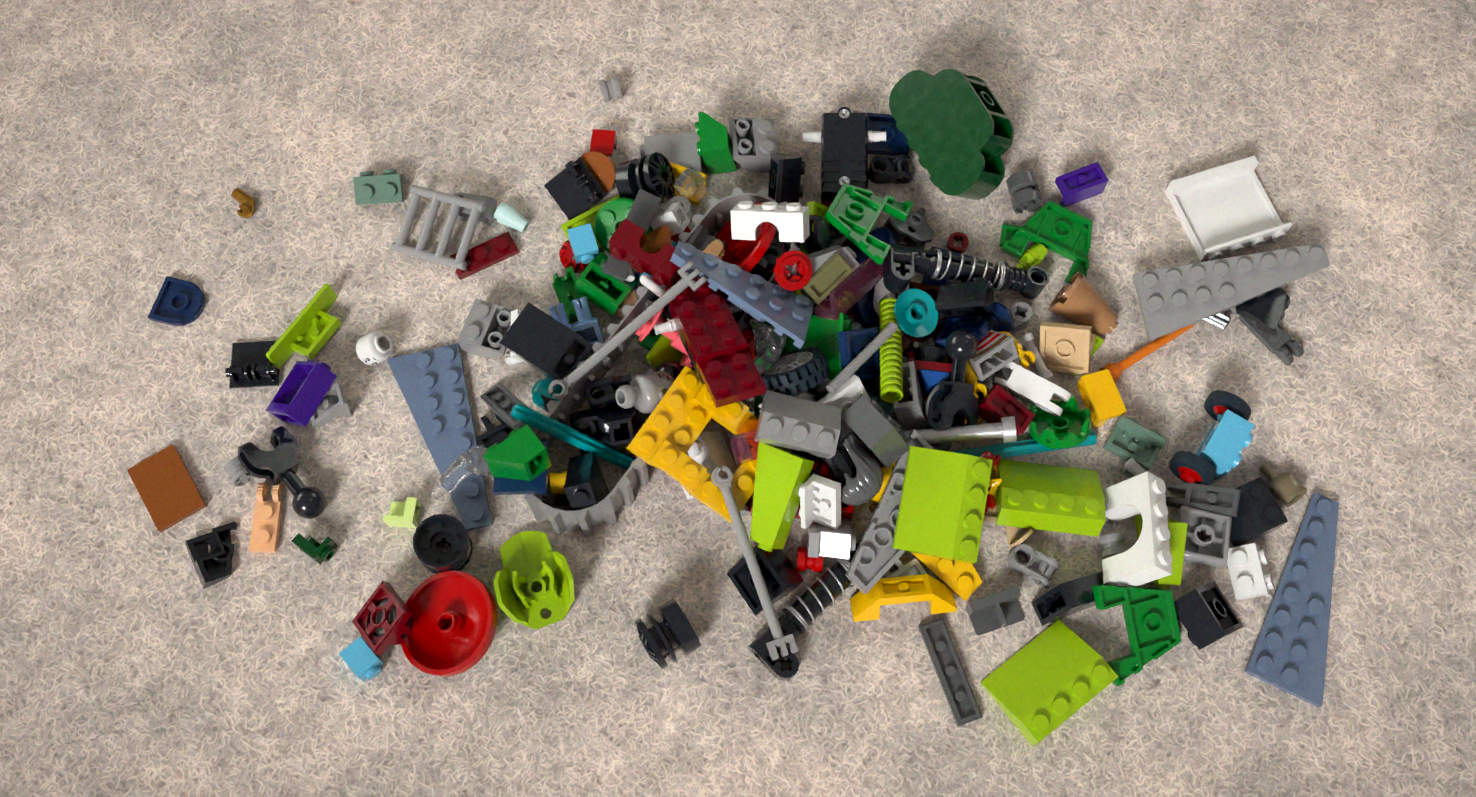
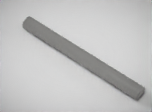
M891 322L826 386L827 391L834 394L898 330V326Z

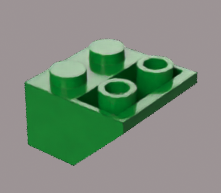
M703 111L698 112L699 121L695 122L697 135L700 136V141L696 145L698 155H702L703 166L708 168L710 174L737 171V162L733 159L731 137L727 127Z
M601 252L578 277L574 289L583 296H587V299L608 314L614 316L640 282V279L634 275V281L623 282L603 273L602 271L608 256Z
M528 425L514 429L507 439L500 444H493L487 449L486 454L483 455L491 474L499 478L531 481L552 466L545 446Z

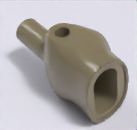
M1268 463L1260 467L1259 470L1270 479L1267 487L1276 499L1281 500L1287 507L1296 503L1307 492V488L1299 483L1291 471L1278 473Z

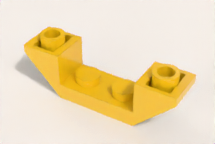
M928 574L881 578L867 594L859 591L850 598L854 622L878 620L881 605L928 601L931 614L957 612L952 589Z

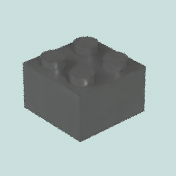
M862 395L841 415V419L867 449L888 469L909 450V446L904 441L907 436L899 428V425L883 412L884 410L876 401L872 400L869 402Z

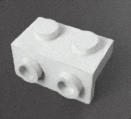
M813 474L799 488L801 528L807 529L813 522L836 530L841 525V483Z
M1256 543L1233 547L1228 550L1227 565L1236 600H1245L1259 596L1271 597V589L1275 588L1271 574L1266 573L1264 564H1268V558L1265 549H1260Z

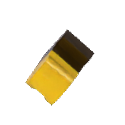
M567 469L562 473H549L550 487L557 507L570 505L564 490Z

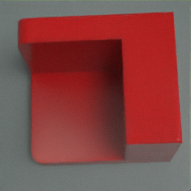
M593 129L589 152L597 151L609 157L613 156V150L617 147L616 131Z

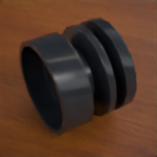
M654 152L639 159L635 158L619 164L616 169L615 181L620 197L635 199L639 189H642L661 198L660 202H664L673 198L675 194V174L668 159L661 153Z
M447 514L432 515L424 519L416 528L413 536V549L424 567L434 574L445 571H461L469 563L473 553L472 541L463 523ZM445 543H448L451 548H447L445 553H443L439 547H444Z
M674 599L658 607L661 620L658 622L650 613L646 614L650 624L648 628L640 618L634 621L643 647L649 657L662 670L668 667L663 656L666 653L673 663L677 661L674 648L679 647L685 655H688L701 647L694 629Z

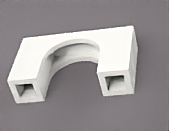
M1147 471L1103 489L1105 517L1118 522L1141 513L1143 520L1141 534L1130 549L1102 560L1103 584L1136 587L1172 575V556L1169 543L1170 532L1167 520L1168 508L1166 506V485L1164 480Z

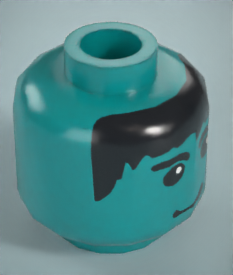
M544 378L534 384L531 393L533 403L549 413L548 402L550 400H559L552 398L553 394H549L548 389L552 380ZM556 385L554 393L560 394L563 390L562 386Z

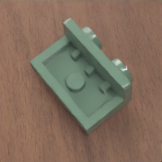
M397 169L383 170V175L375 176L374 171L359 172L360 177H353L356 205L404 202L402 186L404 174H397Z
M1121 416L1103 448L1126 461L1132 458L1145 471H1149L1167 439L1163 438L1159 432L1151 429L1148 430L1139 425L1135 419Z

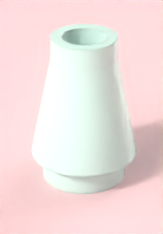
M502 202L494 213L497 223L519 230L522 233L530 224V221L510 203Z

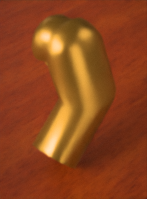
M240 188L234 189L231 196L241 203L239 205L240 210H237L238 215L243 218L251 217L255 209L254 198Z

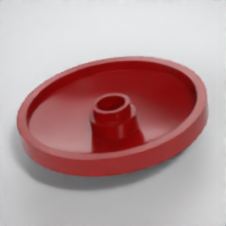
M730 219L715 236V238L725 242L727 245L722 261L735 264L742 270L749 272L767 251L777 227L773 223L762 222V234L756 240L732 239Z
M461 571L441 572L423 581L406 602L412 609L414 621L411 628L412 633L404 638L405 642L401 646L407 659L417 669L439 677L455 676L472 668L486 654L497 628V607L491 591L478 578Z

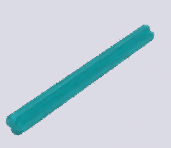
M520 403L512 408L511 416L584 451L589 453L594 451L595 456L628 470L631 462L636 459Z
M1091 430L1086 441L1071 448L1095 445L1097 442L1095 431ZM1034 439L953 450L952 452L981 457L984 451H991L994 456L1000 455L1001 459L1062 449H1050Z

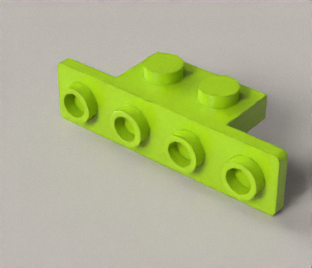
M325 283L266 353V357L278 369L283 366L293 352L312 360L342 324L338 318L327 313L338 298L329 284Z

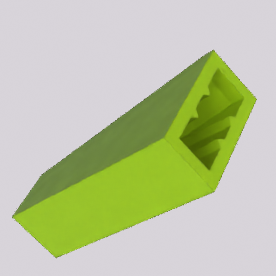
M759 442L757 452L750 539L759 543L758 548L772 552L773 549H783L800 504L799 488L803 482L809 479L815 461L780 447Z

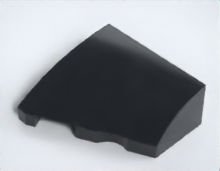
M1281 287L1266 292L1264 295L1254 297L1235 306L1236 313L1256 321L1257 329L1275 336L1278 333L1279 321H1283L1285 317L1284 311L1289 307L1290 297Z
M236 522L213 528L212 532L186 540L185 542L203 589L231 576L235 544H232L230 530L237 529ZM208 545L211 548L210 553L208 552Z

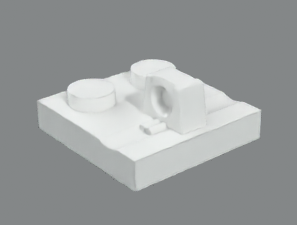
M854 374L834 394L828 393L817 403L841 408L842 415L862 395L869 402H871V399L860 378ZM841 419L839 436L843 440L852 431Z

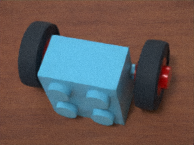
M1222 390L1212 391L1208 395L1204 408L1217 421L1210 428L1196 454L1178 451L1173 455L1169 468L1177 478L1185 483L1211 485L1214 479L1217 480L1222 474L1227 476L1232 467L1235 468L1243 456L1240 452L1253 439L1254 435L1250 433L1255 425L1248 421L1251 415L1249 405L1237 395Z

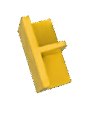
M1108 369L1080 377L1076 385L1085 407L1090 410L1094 428L1103 426L1108 419L1124 415L1127 412Z

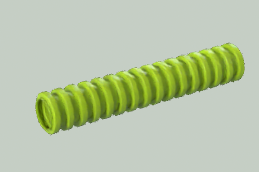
M885 298L879 304V331H883L891 322L898 326V330L880 347V397L883 401L889 403L898 402L903 398L902 329L899 327L894 314V306L897 300L895 298Z

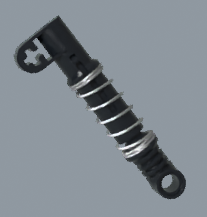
M888 243L891 247L883 261L884 286L888 291L895 294L902 293L914 276V272L924 274L926 278L941 280L946 278L947 281L952 279L961 280L965 283L971 282L973 278L982 277L993 284L994 291H1002L1004 289L1019 291L1021 295L1028 299L1037 298L1050 279L1047 271L1039 266L1023 269L1009 266L1007 262L999 260L993 266V263L989 262L987 258L981 261L976 260L975 256L971 259L965 258L963 253L960 256L952 255L951 251L944 254L940 249L932 248L928 251Z
M861 539L859 543H856L855 551H850V560L836 558L837 568L833 566L831 568L826 567L827 572L820 578L816 576L817 581L811 587L806 586L807 591L800 597L796 595L797 600L791 606L786 605L781 610L778 621L784 636L793 634L794 638H796L799 634L808 632L809 625L815 624V618L818 615L824 616L825 609L828 606H834L835 599L838 596L843 597L848 587H854V584L850 585L849 579L845 575ZM768 627L748 648L778 680H789L797 673L799 661L795 654H792L787 647L788 656L782 657L781 661L783 663L786 661L790 662V672L788 670L782 672L779 669L781 666L779 661L774 666L769 663L772 659L766 643L773 641L774 638L770 627Z

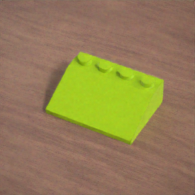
M909 446L892 548L962 563H977L993 460L968 454Z
M1000 459L998 479H1002V482L998 486L996 497V525L1099 536L1106 517L1105 498L1097 470Z
M1057 620L980 683L1033 747L1118 678V675L1101 655L1062 621Z

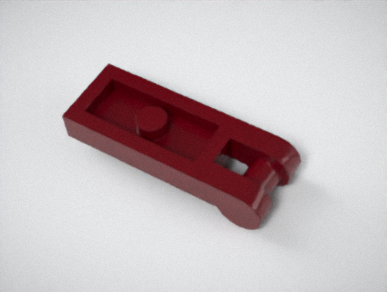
M509 231L469 249L465 262L470 260L472 264L467 266L465 270L457 269V277L460 280L518 254L519 251ZM454 253L450 257L456 258L457 253Z

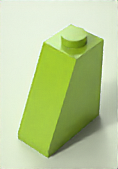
M1135 515L1137 540L1142 531V515ZM1167 519L1170 532L1169 543L1172 556V575L1151 581L1154 582V587L1169 589L1170 585H1181L1188 523Z

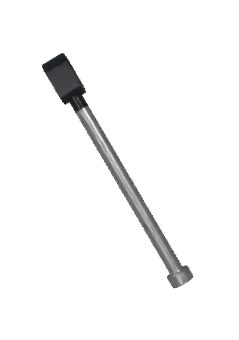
M1014 416L1001 417V423L956 426L940 430H916L928 444L1003 438L1004 443L1017 442ZM903 431L908 438L910 431ZM857 438V441L862 446V448L864 450H868L867 447ZM743 441L745 458L752 447Z

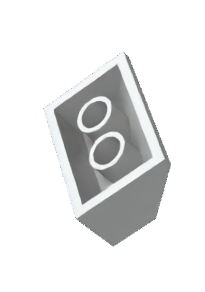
M766 390L754 441L831 459L835 456L840 435L841 408Z

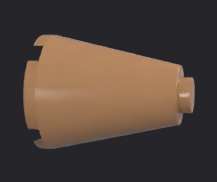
M1078 271L1069 279L1072 284L1069 283L1066 287L1063 286L1050 304L1051 308L1049 310L1079 325L1092 326V330L1103 335L1106 332L1110 334L1118 325L1116 321L1118 318L1117 314L1087 278Z

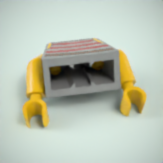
M990 330L986 337L978 341V349L974 357L967 361L965 382L974 385V397L977 402H979L976 392H982L985 397L987 395L986 386L978 383L977 380H985L1017 357H1020L1019 366L1027 370L1029 368L1027 361L1034 365L1035 354L1031 351H1023V346L1009 332Z

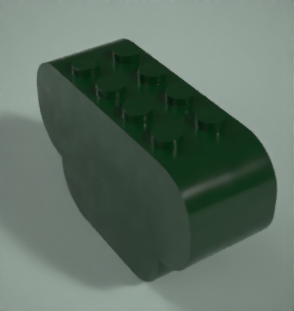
M944 69L934 76L925 71L914 70L902 77L890 93L889 108L897 122L896 127L905 134L908 139V146L916 152L920 165L927 169L930 174V181L947 195L972 200H980L987 197L1001 184L1004 178L1005 163L1002 155L1010 148L1014 138L1013 123L983 79L963 74L955 69Z

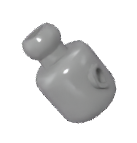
M649 369L647 373L635 375L630 385H622L617 389L615 396L617 404L624 409L634 407L641 413H652L675 379L667 372H656L653 369Z

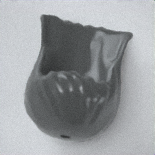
M851 432L842 441L845 446L844 450L856 466L857 471L852 477L844 473L846 481L842 483L841 502L847 505L858 506L877 495L883 483V474L877 461L862 448L857 441L855 433Z

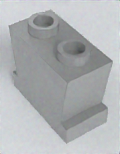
M841 519V525L836 530L813 522L808 527V557L818 558V556L850 560V551H855L856 535H854V527H850L849 519Z

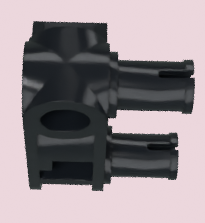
M618 404L581 410L569 415L571 428L611 446L630 444L646 421L645 413L639 412L634 407L624 409ZM581 423L589 425L586 429L578 428ZM580 449L581 455L589 453L587 451Z

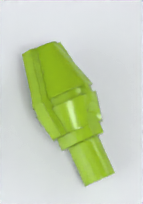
M1039 243L1031 246L1023 252L1021 258L1018 259L1016 267L1029 269L1033 266H1039L1048 253V249Z

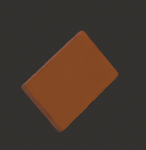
M173 444L127 470L154 524L160 532L207 507Z

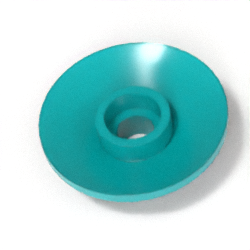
M908 289L898 296L894 306V314L899 327L906 334L913 337H924L930 334L938 322V312L935 310V302L931 296L920 289Z

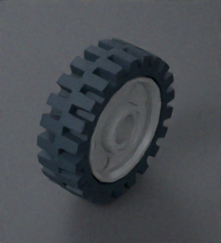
M819 347L801 348L798 351L791 350L789 353H782L779 357L775 356L757 367L766 385V390L785 395L792 394V396L798 395L800 391L806 392L808 388L816 387L817 384L824 382V379H827L828 375H830L826 356Z

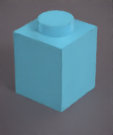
M591 224L567 230L576 263L588 264L599 255Z
M361 636L339 653L355 675L362 681L374 679L380 674L381 667L385 664Z

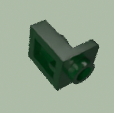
M298 533L292 540L300 550L320 565L324 561H329L336 552L337 544L330 537H327L320 544L310 535L304 538Z

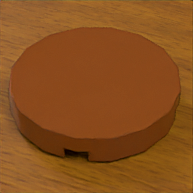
M597 151L584 153L580 156L607 194L613 191L616 183L617 167L612 158Z
M668 225L657 227L646 236V243L643 245L642 250L647 253H657L666 243L672 245L673 241L670 238L675 237L674 231Z

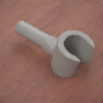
M930 337L923 342H914L913 346L915 348L935 346L934 338Z

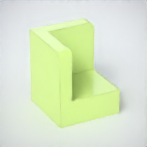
M407 497L406 502L393 501L391 502L389 515H383V521L387 526L417 528L422 504L414 497Z

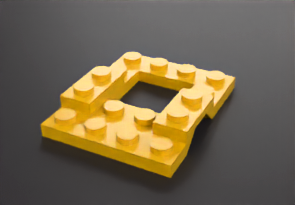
M685 366L626 449L647 464L663 470L677 480L690 495L732 523L719 487H716L711 482V475L706 472L707 469L686 453L711 418L752 447L733 474L730 482L738 509L741 512L754 492L759 442L754 441L759 418L749 412L750 408L741 401L716 408L706 385L701 383L697 373Z

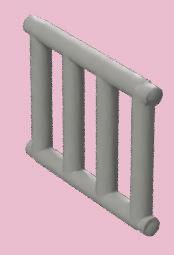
M412 185L410 188L412 196L397 241L391 244V250L455 269L465 270L467 267L465 259L480 214L486 210V204ZM421 197L432 199L416 247L405 245ZM441 202L452 204L436 252L426 251L425 248ZM461 207L471 209L456 258L445 256Z

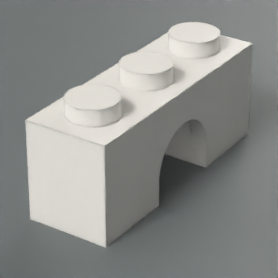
M741 201L730 211L732 239L756 240L762 234V222L773 223L778 228L779 242L804 243L810 235L809 207L801 206L800 203H788L786 206H780L776 202H764L762 205H753L752 201Z

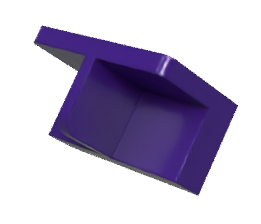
M1098 162L1056 177L1055 184L1063 196L1060 206L1068 207L1103 193L1109 180Z

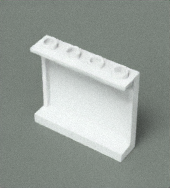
M1255 156L1173 180L1165 190L1200 261L1207 259L1209 261L1217 260L1223 254L1229 252L1231 255H1235L1243 251L1245 247L1257 248L1267 240L1279 241L1286 237V233L1291 228V222L1286 224L1281 222L1254 172L1259 164Z

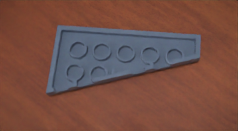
M678 241L670 259L671 262L682 268L689 261H692L694 266L688 271L689 274L698 268L701 273L697 277L705 276L710 283L709 288L715 292L720 289L729 295L728 301L759 322H769L775 327L774 332L780 336H783L785 333L795 340L793 345L799 349L802 348L814 306L813 301L804 295H797L782 288L780 285L766 281L760 275L744 271L735 264L724 262L713 254L702 252L691 244Z

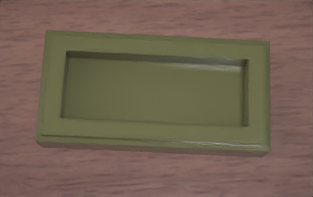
M835 252L812 274L810 281L802 289L815 304L819 305L854 270L839 252Z

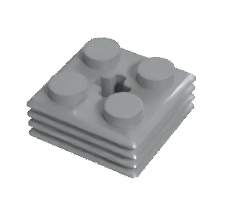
M1181 506L1176 511L1175 521L1188 523L1184 560L1218 568L1226 565L1232 517ZM1201 532L1202 537L1206 538V540L1201 541L1197 534Z

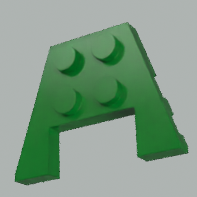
M844 183L824 218L881 266L891 246L870 235L871 229L881 211L904 222L914 203L907 200L904 203L894 201L895 197L886 195L885 198L872 195L873 191Z
M1049 201L1003 244L1001 251L1020 259L1029 240L1036 244H1042L1045 248L1073 261L1064 280L1072 284L1069 279L1078 271L1087 278L1092 220Z
M1092 585L1097 609L1104 610L1122 604L1131 654L1107 661L1108 665L1118 675V678L1112 682L1113 685H1122L1131 674H1137L1143 670V666L1149 661L1158 659L1181 642L1172 591L1154 588Z

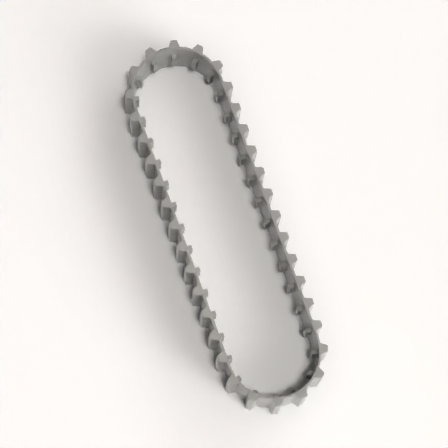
M740 187L733 188L732 195L726 196L721 200L712 197L709 200V209L704 215L695 214L692 218V231L690 233L681 232L678 236L679 241L688 243L699 225L703 226L709 235L714 236L731 219L730 211L741 201H752L753 204L776 201L768 198L767 190L764 189L755 194L743 193ZM782 202L779 204L777 203V205L786 206V204H788L787 202ZM784 242V248L788 251H800V242ZM773 272L771 278L769 279V282H771V283H773V284H775V285H779V284L774 280V279H775V275H774V272ZM664 284V285H660V286H662L663 288H667V287H668V286L665 285V284ZM639 286L636 290V303L633 306H623L621 309L623 319L618 325L609 324L607 327L609 337L604 344L660 297L647 287ZM745 311L737 324L742 334L745 330L750 329L752 334H755L756 319ZM635 332L574 383L570 388L568 397L559 401L550 400L547 404L549 410L547 417L568 426L569 415L581 409L586 401V386L594 381L603 379L606 373L612 369L613 364L620 355L626 351L627 346L636 336ZM595 342V344L592 346L593 353L599 350L604 344ZM532 426L537 438L540 441H547L548 449L549 447L551 448L556 437ZM637 457L635 461L631 462L629 469L620 481L616 482L615 488L602 501L582 510L565 511L560 508L555 509L545 504L541 495L536 497L534 494H523L525 496L524 499L533 517L536 520L545 518L551 523L556 534L562 535L568 529L573 531L581 530L584 537L591 536L593 528L605 522L612 526L617 523L615 514L623 505L632 506L635 502L633 491L637 485L646 486L649 483L648 471L651 465Z

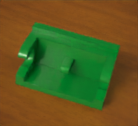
M571 266L565 269L566 275L563 277H559L555 273L553 275L554 283L552 284L559 303L564 304L569 323L578 321L572 300L579 298L581 305L580 299L584 297L574 289L577 278Z

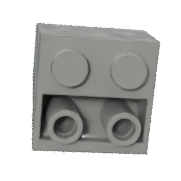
M729 117L733 159L749 172H769L771 153H778L774 119Z
M475 298L457 340L461 350L483 358L504 356L507 348L499 342L511 327V311L514 310Z

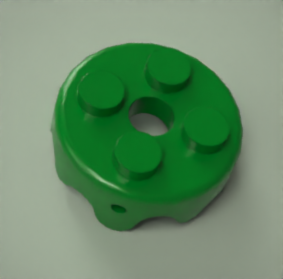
M619 197L610 200L598 211L594 223L595 235L601 247L608 253H610L608 240L617 230L618 223L627 218L635 199ZM650 225L649 228H648V231H647V233H646V236H647L651 231H653V228L651 227V225Z
M1074 395L1071 396L1068 402L1050 400V402L1063 409L1060 417L1054 416L1039 407L1037 408V405L1034 403L1030 404L1029 410L1035 416L1028 425V431L1030 436L1038 443L1050 449H1065L1080 445L1089 437L1092 424L1089 408L1081 410Z

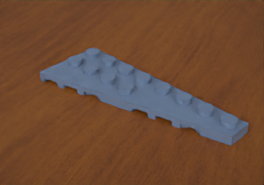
M459 344L388 358V364L466 530L472 531L493 526L478 444L475 439L476 433Z
M1314 492L1309 500L1244 672L1316 707H1321L1324 695L1339 502Z

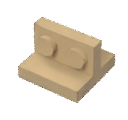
M1042 322L1040 325V355L1047 369L1056 372L1089 374L1091 351L1095 345L1096 334H1091L1092 326Z

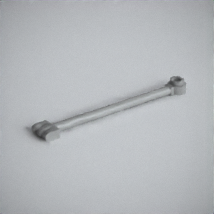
M689 261L677 271L682 277L680 281L562 380H553L548 389L549 394H553L552 398L563 400L568 397L570 388L574 383L688 286L695 292L707 282L705 276L701 277L697 282L694 280L701 273L698 268L691 274L688 273L694 266L693 262ZM558 384L563 388L560 394L554 393V388Z
M721 465L712 471L710 479L722 492L774 638L773 641L766 643L770 657L774 661L779 659L776 648H779L781 656L785 657L788 656L786 644H788L792 654L798 652V647L793 634L783 635L731 489L732 471L727 466ZM720 471L726 473V479H721L719 477Z

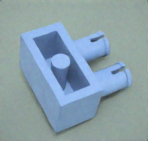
M587 296L581 297V305L579 298L572 300L578 318L576 324L568 322L563 303L548 307L554 319L576 332L592 345L595 342L604 344L605 337L599 317H592Z

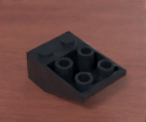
M529 302L499 342L552 381L556 379L562 380L573 372L577 365L585 360L593 346L576 332Z

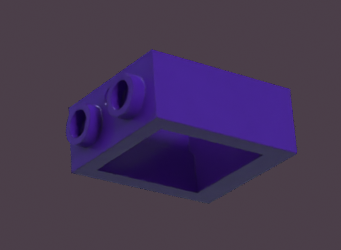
M297 361L266 411L287 424L306 427L337 376L330 371L331 367L322 361Z

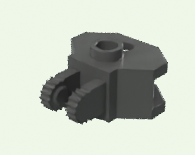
M922 207L917 212L911 208L904 222L890 215L883 225L884 228L893 232V239H895L897 245L924 250L926 243L931 242L934 237V231L926 221V209Z

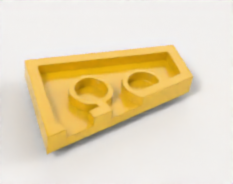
M911 552L964 601L982 583L972 563H962Z

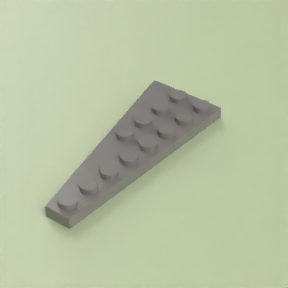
M1323 242L1137 272L1132 277L1148 342H1152L1188 325L1191 326L1207 317L1238 306L1254 297L1264 295L1273 289L1283 287L1287 283L1323 270L1330 263Z

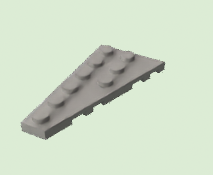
M915 429L910 431L906 440L908 446L933 449ZM908 451L897 460L845 575L863 594H867L905 552L893 549L892 545Z

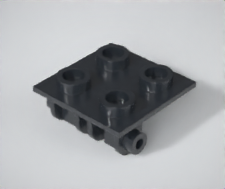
M581 157L574 162L572 160L569 161L563 171L544 185L569 220L583 214L607 196V193Z
M276 341L233 343L231 365L225 369L226 377H230L229 388L279 386L280 369L273 365L266 357V353Z

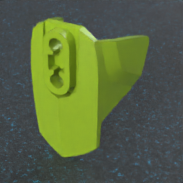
M524 531L515 534L499 548L503 569L496 572L493 582L499 607L514 622L521 623L535 630L564 620L570 611V606L575 601L573 576L566 558L557 550H552L544 532ZM537 587H542L541 591L534 592ZM547 608V610L551 611V616L544 619L542 618L543 609Z

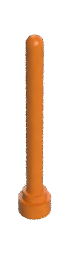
M1195 324L1181 328L1172 334L1162 336L1117 364H1106L1099 371L1108 369L1114 382L1120 379L1122 371L1186 332Z

